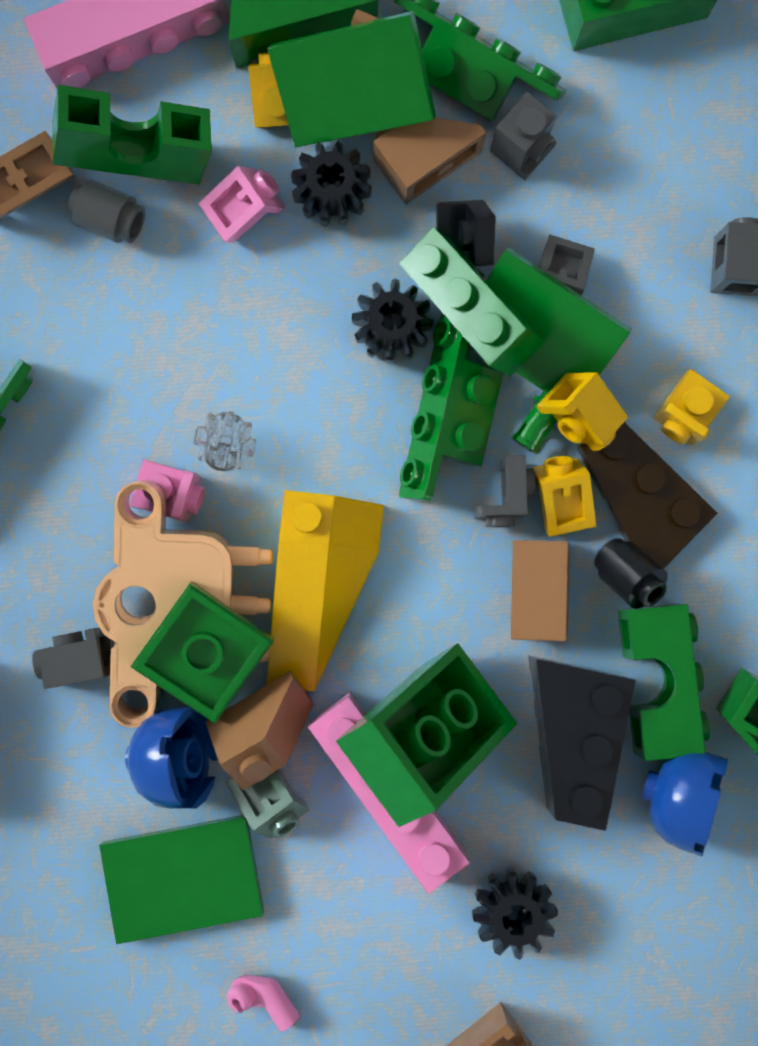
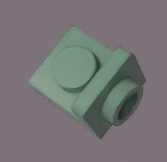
M280 769L244 791L232 778L225 782L253 832L268 838H279L290 833L299 825V818L309 811L305 801L295 796Z

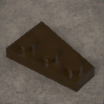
M624 422L615 432L614 440L603 449L592 451L586 443H581L577 450L602 498L606 499L620 526L618 529L625 542L631 541L635 543L664 569L718 513Z

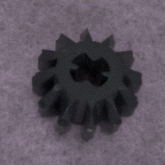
M339 140L333 145L332 151L328 152L325 151V147L320 142H317L315 145L316 157L301 152L299 162L302 169H295L291 173L292 183L297 186L292 191L295 203L304 204L302 210L303 215L307 219L314 217L320 212V222L324 227L329 225L331 216H338V221L341 225L345 226L348 223L347 211L349 210L354 214L361 215L364 212L362 199L371 197L372 186L366 182L371 177V170L368 165L359 164L360 153L357 149L343 155V144ZM337 180L340 181L339 187L333 185ZM325 181L330 184L326 188L323 187Z
M396 278L391 281L390 292H385L379 282H375L372 285L375 299L361 294L357 302L363 311L352 313V324L362 327L355 333V340L357 343L371 341L367 349V355L371 358L375 357L383 348L386 350V363L394 362L395 350L399 349L402 356L406 360H410L413 358L411 344L419 348H425L428 343L427 337L422 332L432 330L434 320L423 315L430 310L431 304L428 299L414 302L418 294V287L415 285L410 286L403 294L400 292V281ZM388 314L389 319H392V314L401 316V328L397 329L396 324L393 325V330L385 328L384 316Z
M514 868L507 869L506 882L500 883L496 875L490 874L488 881L492 892L485 889H477L475 897L482 906L472 910L473 921L482 924L478 930L480 940L482 942L493 940V950L499 956L510 945L514 957L519 960L523 957L524 945L530 944L533 951L540 953L542 946L538 936L554 937L555 930L548 920L558 916V909L555 904L547 902L552 895L551 890L546 884L536 886L537 878L530 871L524 874L520 882H518L517 873ZM520 905L522 910L518 911L517 919L509 920L508 915H511L512 906Z

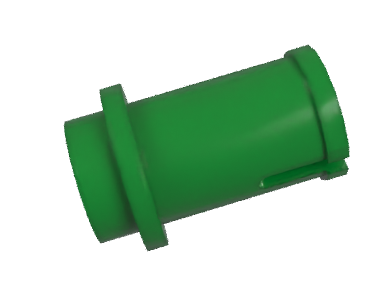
M543 390L540 396L535 395L533 397L534 406L517 432L511 437L516 443L536 455L558 422L553 414H541L536 407L550 392L547 390Z

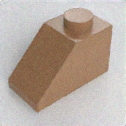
M436 117L432 121L382 130L377 133L373 141V161L406 205L480 154L486 131L479 124Z
M291 671L226 709L216 723L210 720L205 722L220 766L243 791L255 783L263 781L270 774L287 765L314 704L311 697Z

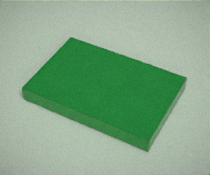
M414 11L282 41L267 47L295 148L316 144L317 142H327L432 121L436 116Z
M509 247L503 252L486 280L506 302L518 310L546 341L516 371L517 374L541 390L550 391L566 373L597 372L600 376L632 330V328Z
M244 815L103 841L99 845L116 944L261 917L264 914L249 823Z

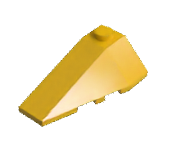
M291 490L284 491L271 636L274 637V642L269 648L266 685L291 671L305 691L315 692L378 556L384 505L335 495Z

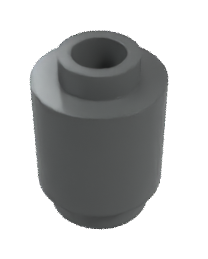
M93 179L87 180L83 185H77L69 198L68 209L72 213L73 223L111 241L120 243L124 240L132 243L136 240L142 229L145 219V208L138 205L134 197Z

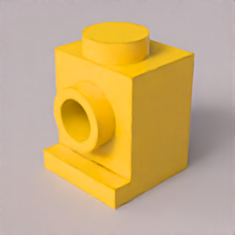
M597 372L566 373L536 406L541 414L554 415L558 421V429L564 437L574 443H586L592 451L603 449L609 445L616 436L615 432L628 418Z

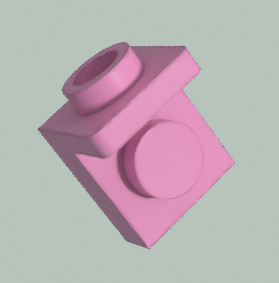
M237 166L198 203L224 242L235 243L266 213L279 214L285 208V205L277 195L280 190L275 180L262 169L258 170L243 166Z
M143 459L137 481L145 479L158 484L166 497V517L188 523L191 513L198 514L204 499L205 487L200 486L202 477L194 472L182 471ZM137 489L133 491L129 506L152 512L154 501L148 492Z

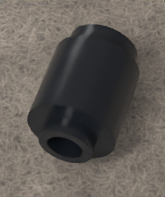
M616 538L607 542L598 551L594 565L598 569L599 578L631 608L651 607L658 603L665 595L668 579L666 570L631 541L625 542L623 539Z

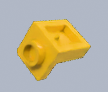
M689 369L684 373L653 418L662 424L661 431L673 441L683 445L686 443L694 445L707 437L710 432L708 429L709 425L730 396L694 370Z
M555 456L546 459L543 462L544 465L532 467L535 472V482L539 489L544 530L549 537L596 527L590 473L577 458Z

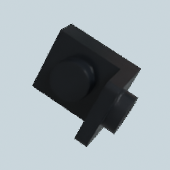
M484 200L437 203L436 229L460 247V250L466 251L474 266L494 265L496 216Z

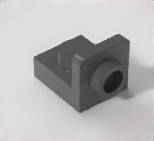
M549 234L539 267L582 295L595 248Z

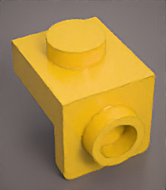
M268 52L258 53L259 62L250 63L248 66L255 128L289 125Z

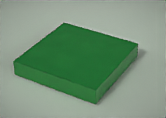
M191 581L130 667L213 723H216L274 642V637Z

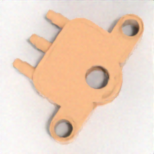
M145 479L127 484L121 488L116 496L113 562L118 566L108 573L98 585L92 604L95 622L103 634L115 642L111 649L109 706L111 715L116 722L129 728L139 727L142 721L154 715L161 696V687L130 666L191 581L240 615L268 614L271 609V600L269 598L232 595L233 566L257 567L259 565L272 564L273 551L270 549H260L259 547L229 546L224 538L210 531L166 529L165 493L158 484ZM134 490H145L152 496L154 508L149 516H139L131 510L129 497ZM132 586L143 587L148 590L155 599V613L147 617L131 615L123 606V590ZM269 649L260 662H267L269 660ZM130 690L140 691L148 699V706L142 709L131 708L125 702L123 694Z

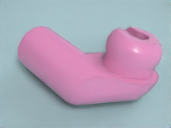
M245 974L233 981L232 988L227 993L228 1004L236 1012L242 1013L251 1007L265 1008L280 1032L290 1028L300 1018V1014L280 983L274 978Z

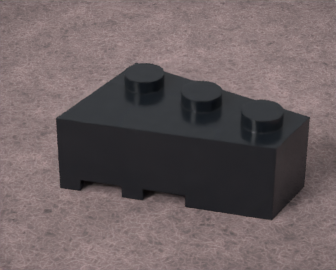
M528 655L535 699L534 709L540 740L539 751L546 808L557 821L606 831L636 680L619 674Z

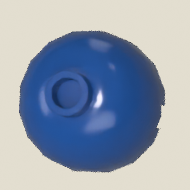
M173 707L160 710L141 722L142 724L139 725L134 733L125 755L126 767L138 794L155 806L172 809H197L207 800L215 782V777L207 776L209 758L212 761H218L205 723L209 719L195 712L191 707Z
M708 752L690 753L666 759L659 773L649 770L641 799L651 802L650 821L655 831L667 843L703 857L704 848L709 838L721 793L720 784L722 777L726 773L728 758Z

